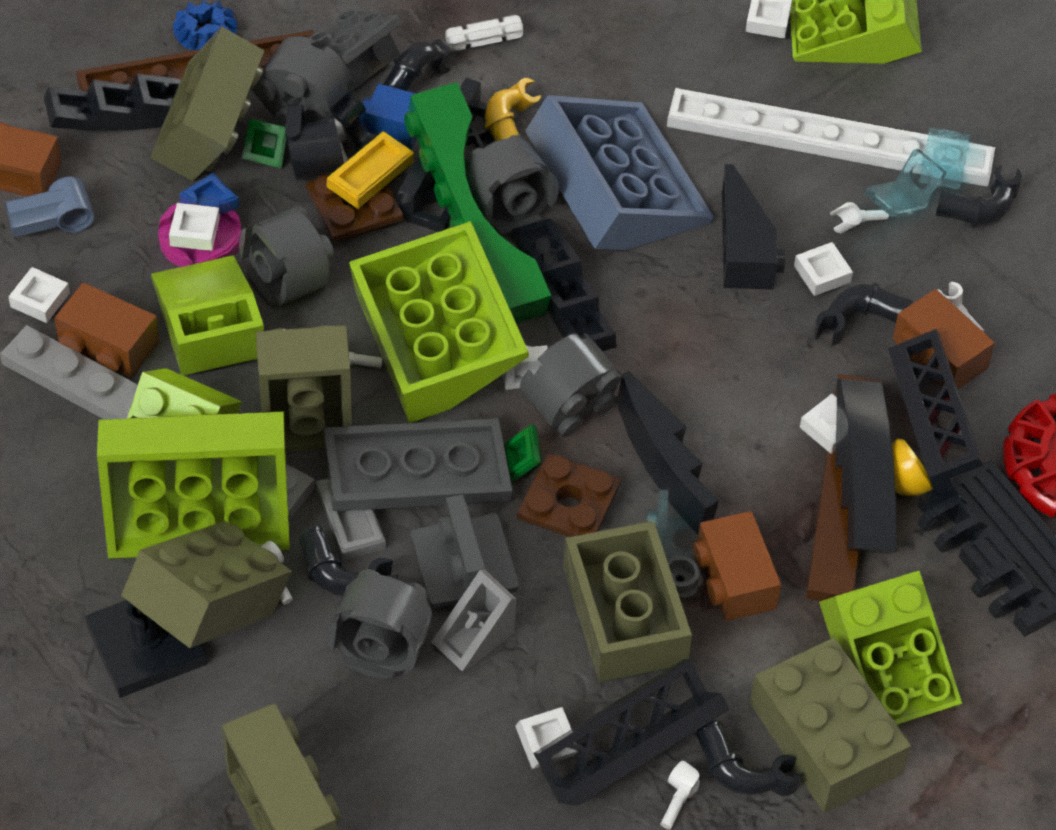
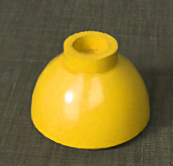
M897 438L891 443L895 494L919 496L933 490V485L927 471L904 439Z

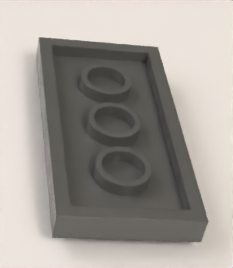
M499 418L327 427L323 429L322 439L333 512L445 505V498L462 494L466 504L510 501L512 487Z

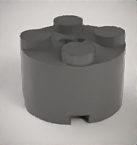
M293 36L282 41L264 67L258 83L253 88V93L274 116L276 124L286 126L287 105L303 104L307 123L331 118L330 107L347 91V85L350 82L349 69L335 51L327 46L322 51L311 45L314 41L313 39L303 36Z
M512 135L507 139L496 141L484 149H474L465 159V175L472 197L483 217L494 229L503 235H512L513 228L541 221L543 218L539 214L547 204L552 208L557 200L559 183L556 176L530 144L520 135Z
M302 206L288 209L252 224L241 231L239 238L241 258L249 257L253 268L252 271L247 272V275L256 292L268 304L275 305L279 303L280 306L329 284L328 259L334 255L332 244L326 235L318 234Z
M576 333L561 339L548 348L538 358L542 366L534 375L528 369L520 382L521 392L553 430L558 431L563 437H569L582 426L584 417L594 411L597 415H602L614 406L618 399L614 391L621 382L622 377L621 372L588 334L584 333L583 339H581Z
M365 569L360 571L357 578L347 585L327 630L328 646L333 653L337 647L346 656L343 662L346 666L368 677L392 679L396 672L405 670V674L411 672L433 620L432 610L427 602L429 597L427 590L417 583H404L398 579L383 576L374 570Z

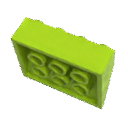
M471 221L349 262L356 295L409 423L452 409L529 357L528 349Z
M283 412L102 419L98 421L97 462L108 559L137 557L139 551L143 548L222 521L239 527L244 532V536L259 547L267 541H272L281 551L290 550Z

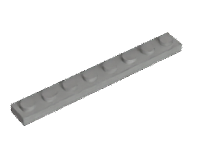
M28 325L0 353L2 365L102 419L127 418L138 384L60 344ZM286 464L288 515L290 520L314 491L315 481L314 478Z

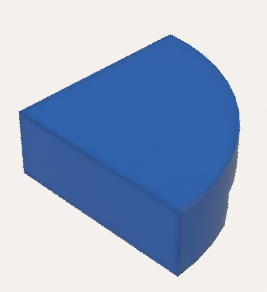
M214 173L179 193L180 203L218 207L219 214L239 207V198Z

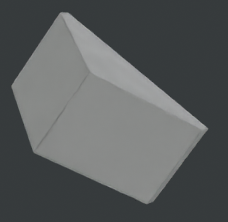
M479 570L431 643L461 671H468L515 633L516 598L486 570Z

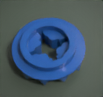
M203 0L201 5L197 6L188 2L185 11H177L176 20L173 23L175 38L182 46L193 51L200 50L221 26L236 34L237 20L234 18L232 9H224L220 1L209 5L206 0ZM207 20H212V25L206 24L204 25V27L198 29V23H205Z

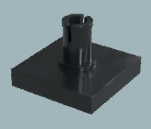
M127 600L85 615L86 626L119 698L207 665L206 655L201 645L192 648L187 647Z

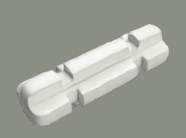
M518 15L503 17L502 22H499L496 18L467 24V29H462V26L448 28L445 32V39L448 45L460 51L465 50L466 45L469 44L471 48L502 42L503 37H506L507 41L521 38L523 36V24Z

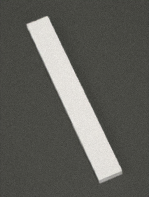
M675 88L667 121V127L986 187L989 184L995 147L679 88Z

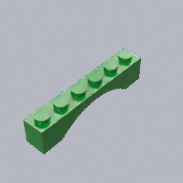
M458 82L410 95L408 113L404 114L405 126L410 137H416L421 147L419 149L421 164L425 172H431L435 179L434 191L436 199L441 208L447 207L451 217L449 222L450 228L471 221L516 324L545 315L551 294L536 260L516 249L500 236L483 217L472 197L465 175L464 148L469 137L473 116Z

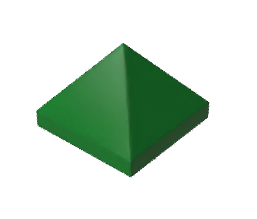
M250 118L242 159L282 168L287 145L286 126Z
M529 425L504 443L511 483L542 464L543 458L537 426Z

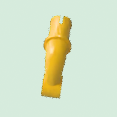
M523 78L511 88L495 92L486 106V124L484 128L486 131L491 132L495 142L507 139L512 135H519L513 121L515 115L510 110L512 108L517 112H524L539 101L541 95L532 97L525 93V89L534 83V80Z

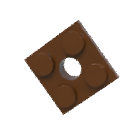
M322 175L316 180L306 182V190L333 242L364 234L403 220V213L388 185L357 209L348 206L347 204L349 203L327 188V177L330 175Z
M547 453L517 512V519L567 537L598 532L621 485L622 478L567 460L565 457ZM571 497L578 500L580 504L574 507H566L558 501L562 498Z

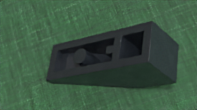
M725 164L721 190L723 288L774 290L776 273H784L785 248H778L776 228L733 164Z

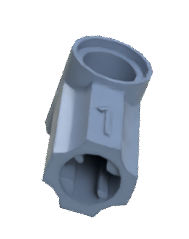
M72 176L58 179L52 183L47 192L5 201L14 237L59 227L64 232L76 233L91 226L95 218L84 182Z

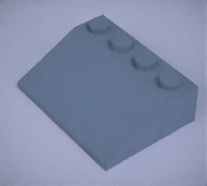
M548 95L525 130L537 154L556 176L559 189L569 204L570 210L576 216L588 240L595 249L629 250L710 224L714 219L711 211L642 102Z

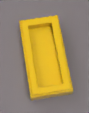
M383 131L327 177V188L359 209L414 162V152Z

